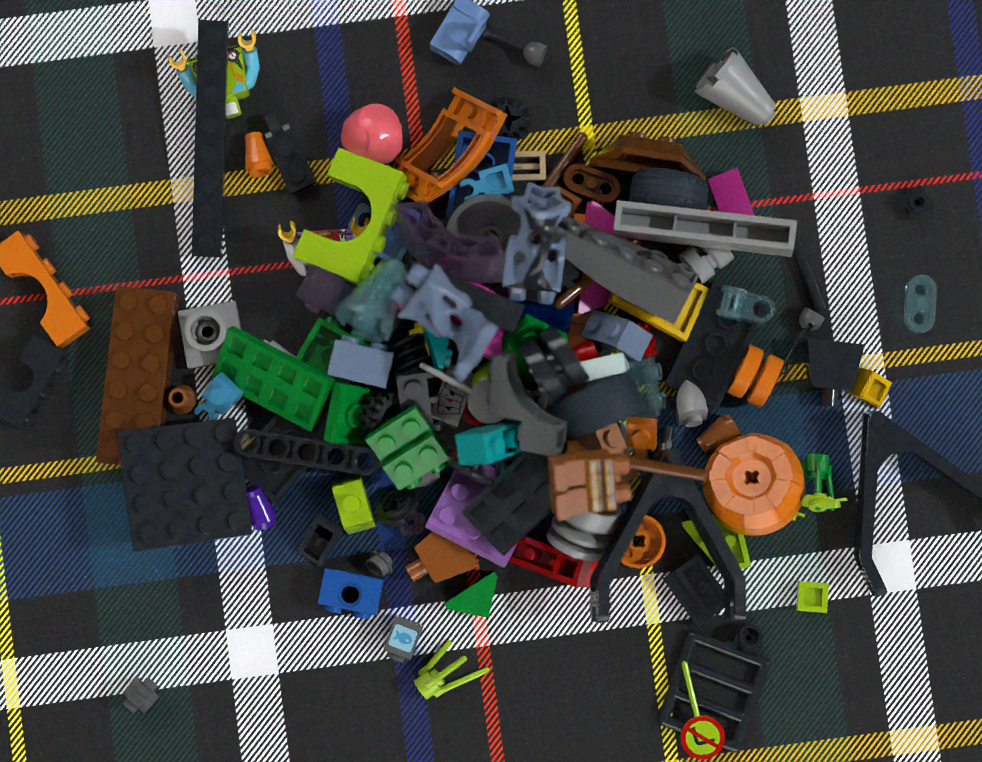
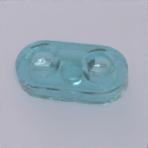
M917 275L911 278L905 288L904 324L909 331L916 334L929 331L935 323L937 286L935 281L927 275ZM917 285H921L924 288L923 295L916 293L915 288ZM915 314L922 316V324L919 325L914 322Z

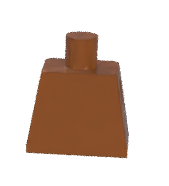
M432 532L414 547L420 558L408 564L405 568L413 581L429 573L434 583L477 568L480 565L472 551Z

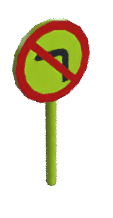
M683 661L682 669L694 717L689 719L683 726L681 744L685 752L691 757L698 760H707L716 756L722 750L725 742L724 731L721 724L714 718L706 715L700 716L688 664L686 661Z

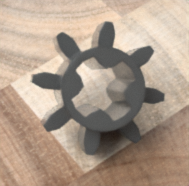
M136 677L122 693L127 698L123 705L132 713L138 709L146 713L159 698L154 692L159 686L149 677L144 681Z

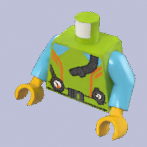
M251 30L252 39L250 41L244 40L242 38V31H240L238 36L239 45L229 47L226 119L242 114L238 100L248 97L249 89L254 87L260 64L257 48L254 46L256 43V32L254 30ZM179 49L182 58L176 62L168 54L169 63L173 68L177 69L176 73L184 88L196 98L197 57L186 59L184 51Z

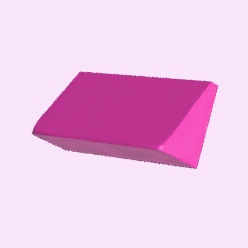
M738 168L708 179L718 212L754 216Z

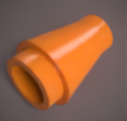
M261 132L246 134L244 136L245 170L249 171L250 177H263L271 174L274 163L263 141Z

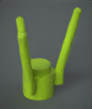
M448 640L426 666L418 671L420 676L414 680V683L426 699L433 695L438 698L444 692L488 673L490 669L485 667L442 686L445 683L443 678L467 660L466 656H462L438 673L436 669L430 672L452 645V641Z

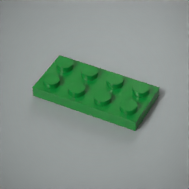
M235 326L227 329L211 377L213 380L218 374L223 372L243 391L242 396L310 432L317 428L334 378Z

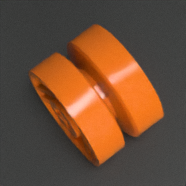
M749 344L727 389V393L742 398L746 391L750 389L747 402L761 408L778 379L784 360L769 354L764 362L761 363L764 350Z
M646 515L635 534L642 537V544L634 546L632 540L621 560L622 564L632 568L651 566L659 560L665 549L666 538L663 528L655 519Z

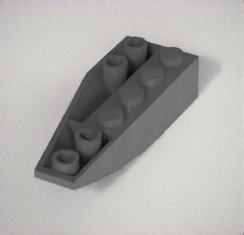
M567 216L563 217L554 229L552 240H560L561 237L566 238L565 257L577 268L619 297L675 324L699 277L691 267L668 260V257L660 251H651Z

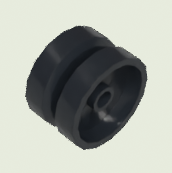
M551 325L540 333V339L547 349L546 352L543 353L538 344L533 340H529L520 346L518 350L528 363L526 367L541 388L544 387L552 400L556 402L567 394V387L560 378L562 374L576 387L590 378L557 328Z

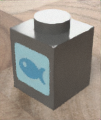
M396 615L383 650L388 651L387 657L404 663L405 658L411 660L424 625Z

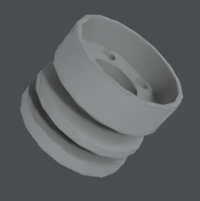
M617 504V510L608 511L606 509L601 512L570 515V519L558 521L554 516L551 521L552 525L546 534L547 540L552 546L569 556L585 561H599L611 539L609 533H613L622 514L621 507Z

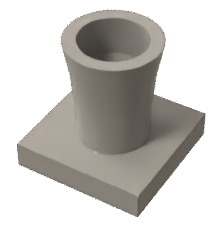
M236 301L178 311L187 368L194 369L216 364L227 329L231 326L241 329ZM211 327L214 331L213 335L210 338L204 337L205 331Z

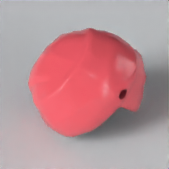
M369 104L350 114L343 123L341 142L344 150L384 165L389 164L400 153L402 148L401 123L396 113L385 105Z

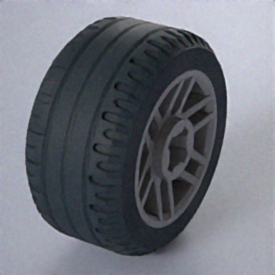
M662 168L640 169L633 174L629 202L705 210L708 184L703 178L687 172Z

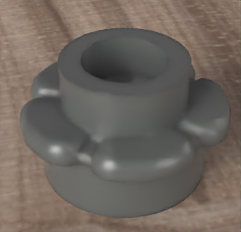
M372 551L369 554L370 557L366 560L365 564L372 575L381 579L385 575L392 573L391 565L393 563L388 554L383 551L379 553Z

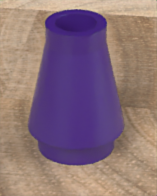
M254 484L246 487L245 495L248 499L253 528L255 530H264L273 526L276 523L275 516L277 513L262 492L260 485Z

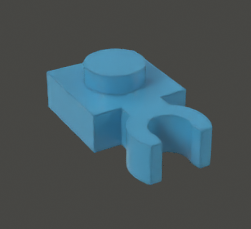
M507 163L478 171L480 178L478 181L464 179L460 182L461 188L471 186L474 189L472 195L464 197V201L480 194L507 196L515 193Z
M221 372L202 393L201 396L206 401L198 405L194 413L198 415L203 410H206L209 413L207 421L217 420L219 413L221 415L227 413L242 395L243 391Z

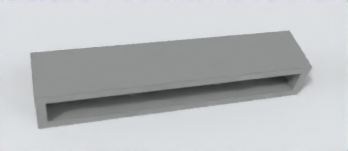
M617 200L613 230L615 236L622 238L792 257L797 221Z

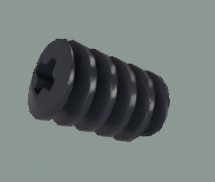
M415 333L397 339L389 347L390 352H399L392 359L393 363L402 364L396 369V373L422 370L419 366L420 363L430 358L429 354H420V351L426 347V343H417L416 341L423 333ZM436 377L427 378L429 393L440 389L430 387L437 380Z

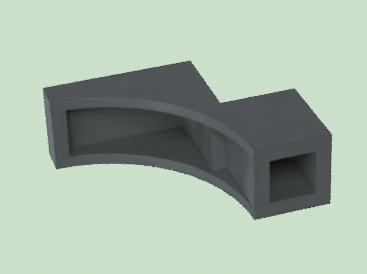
M504 351L493 355L489 365L491 388L487 394L489 415L522 420L518 429V439L520 440V450L550 456H555L565 451L567 421L546 413L529 397L518 374L515 352Z

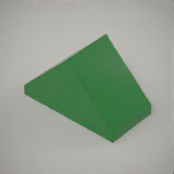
M493 571L444 603L446 608L489 618L497 581L496 573Z

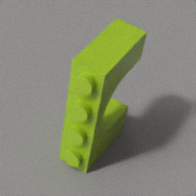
M338 147L327 175L334 182L360 191L368 196L372 209L370 222L364 232L358 237L342 242L330 240L304 229L292 257L300 263L363 287L365 281H370L375 270L373 262L377 253L381 254L385 247L386 237L384 236L388 227H392L398 215L397 205L400 199L403 200L406 197L409 183L404 172Z

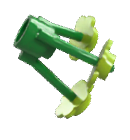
M806 454L805 462L800 463L804 476L807 474V479L815 480V494L804 495V499H801L800 504L809 507L811 511L822 512L826 509L834 511L835 508H840V502L848 500L847 498L834 499L831 477L832 466L829 465V456ZM823 480L826 483L827 495L822 493ZM798 512L792 520L796 521L797 516L804 518L805 514Z

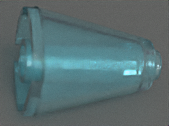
M394 258L389 260L383 259L339 304L335 311L338 321L343 326L347 322L353 327L351 333L362 339L374 343H381L383 339L388 341L399 308V304L390 297L401 281L406 282L407 271L404 269V264Z

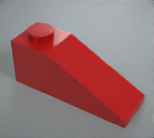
M525 535L517 543L509 559V562L573 587H590V577L599 562L574 558L559 551L550 542Z

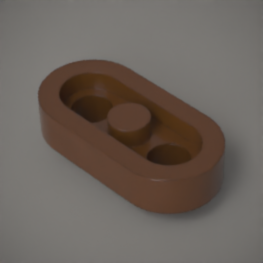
M580 163L569 166L565 171L564 185L571 193L601 204L614 202L620 193V183L611 174ZM575 175H580L583 177V183L575 184L572 178ZM607 185L611 191L609 194L604 195L600 192V187Z

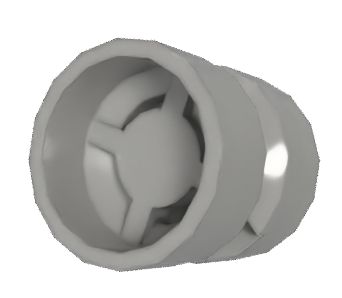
M692 245L678 255L682 264L688 265L694 270V273L699 275L697 282L700 284L705 283L715 275V268L722 269L734 259L731 250Z

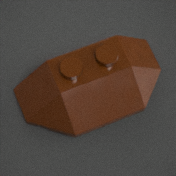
M629 132V135H622L590 158L588 165L603 172L633 176L638 170L646 168L671 169L697 175L706 181V176L684 146L675 143L674 138L660 136L658 140L648 139L646 134L640 132Z

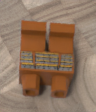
M605 448L598 449V451L547 456L549 482L551 483V510L558 521L570 519V515L587 512L595 513L606 509L608 511L617 510V503L631 500L629 482H615L616 474L629 473V459L626 454H610Z

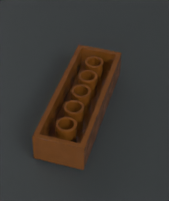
M116 286L96 462L120 465L116 440L117 432L165 426L180 295L176 292Z

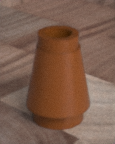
M178 385L169 392L168 404L174 412L186 414L196 406L197 396L191 387ZM182 393L183 401L177 403L175 396Z
M728 414L725 417L720 416L696 440L702 450L707 453L710 450L716 449L723 442L726 443L742 433L733 418Z

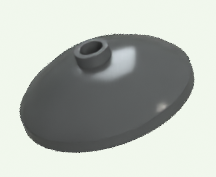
M495 194L478 195L463 202L450 217L445 233L447 252L456 268L467 277L484 283L503 281L510 236L518 235L521 227L520 214L513 211L511 199ZM494 230L497 233V238L490 239L487 236V232ZM531 232L529 237L535 243L534 232ZM523 252L515 253L518 261L524 260L525 255Z

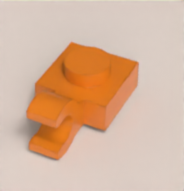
M629 417L626 423V446L635 448L634 458L648 460V449L656 450L657 419Z

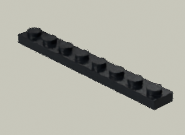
M198 20L192 256L221 258L223 251L229 21Z

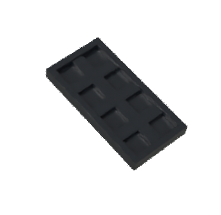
M524 451L461 512L502 556L507 554L551 511L548 455Z

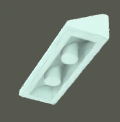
M623 352L580 362L590 378L585 382L622 374L630 368ZM562 374L560 378L566 387L572 386L566 376ZM539 386L541 393L547 392L544 387L541 388Z

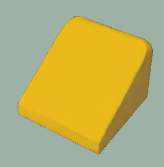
M861 367L858 369L853 390L848 393L880 409L892 382L872 370Z

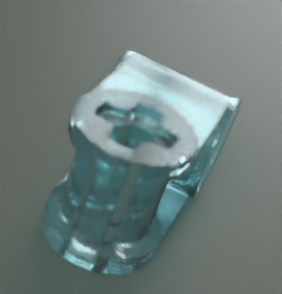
M722 286L724 294L720 309L716 310L717 316L756 325L766 324L773 317L775 305L769 297L751 293L737 287ZM732 297H733V298H734V301H733L732 309H730V305H731V301H732ZM757 303L765 304L768 308V316L764 318L757 317L753 312V306Z

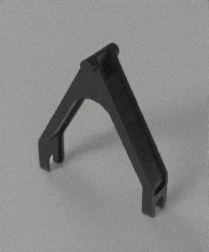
M866 411L861 416L862 435L854 559L873 597L876 596L878 598L888 593L872 558L878 470L884 460L895 453L909 452L975 498L981 508L982 484L886 417L881 411Z
M676 448L659 450L653 455L652 461L685 466L681 459V453ZM646 472L590 577L591 622H609L610 581L650 506L663 497L672 498L683 505L724 579V613L726 620L745 621V575L693 479Z

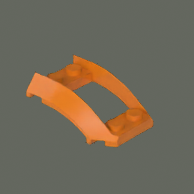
M453 87L451 93L455 94L448 110L442 109L430 131L416 147L402 158L396 156L394 162L398 163L397 170L404 172L408 178L409 190L406 196L426 206L430 201L443 195L460 183L477 167L489 151L507 117L506 113ZM464 126L477 132L465 152L445 173L435 178L424 172L452 146L458 137V131H462Z

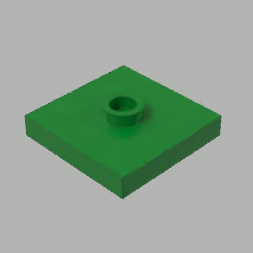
M334 382L323 441L370 447L365 440L366 430L361 427V423L365 422L360 419V414H365V410L361 409L362 404L368 405L369 402L366 400L368 395L374 397L372 392L375 390L380 391V389Z

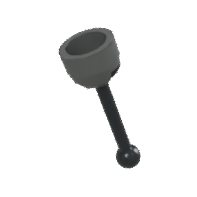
M487 27L480 36L484 39L491 38L523 51L526 61L536 67H540L547 51V45L532 42L527 46H523L490 32Z
M804 307L799 317V324L802 330L786 355L780 374L787 373L788 364L805 334L817 330L825 319L807 307Z

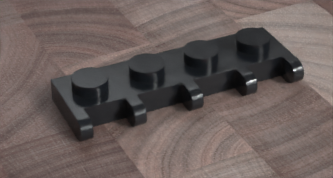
M424 369L396 373L401 413L416 405L434 431L445 429L444 421H432L430 403L440 402L441 394H429L427 378L436 376ZM429 471L421 476L422 481L416 487L448 483L452 475L451 473L440 474V472L432 474Z

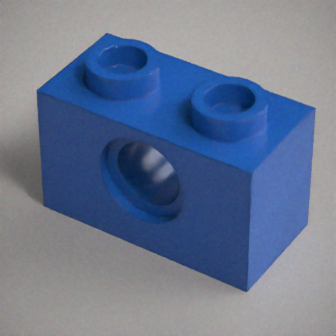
M325 568L318 604L324 605V611L341 614L342 609L353 611L352 616L370 619L371 614H378L384 579ZM353 586L358 590L359 597L356 602L350 603L343 598L345 587Z

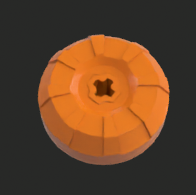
M761 433L741 435L726 443L723 442L714 450V453L707 462L705 470L708 476L702 481L706 502L714 517L733 532L749 536H760L775 532L787 525L802 506L800 502L801 499H804L806 485L801 463L794 451L779 439Z

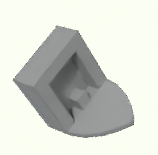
M685 380L679 388L676 398V420L678 426L695 427L701 425L703 421H707L708 408L701 390L692 382Z

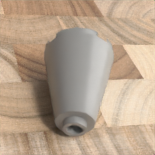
M731 47L721 55L724 61L721 60L717 64L713 63L696 85L698 89L695 90V93L755 126L761 123L766 125L776 114L773 110L776 104L739 51Z

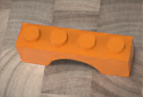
M17 231L0 243V267L11 278L30 276L36 278L43 285L48 303L45 315L40 323L56 346L63 349L91 329L87 323L90 317L81 305L77 307L70 299L73 293L64 281L59 283L53 274L57 271L47 258L42 260L36 250L40 247L30 234L25 236L20 231Z

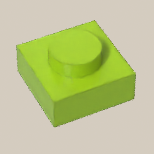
M798 581L796 610L827 613L829 583Z

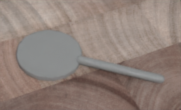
M423 362L420 363V368L469 393L467 399L468 409L479 422L493 424L504 419V417L489 415L487 394L491 388V379L482 380L475 384L473 388H470Z

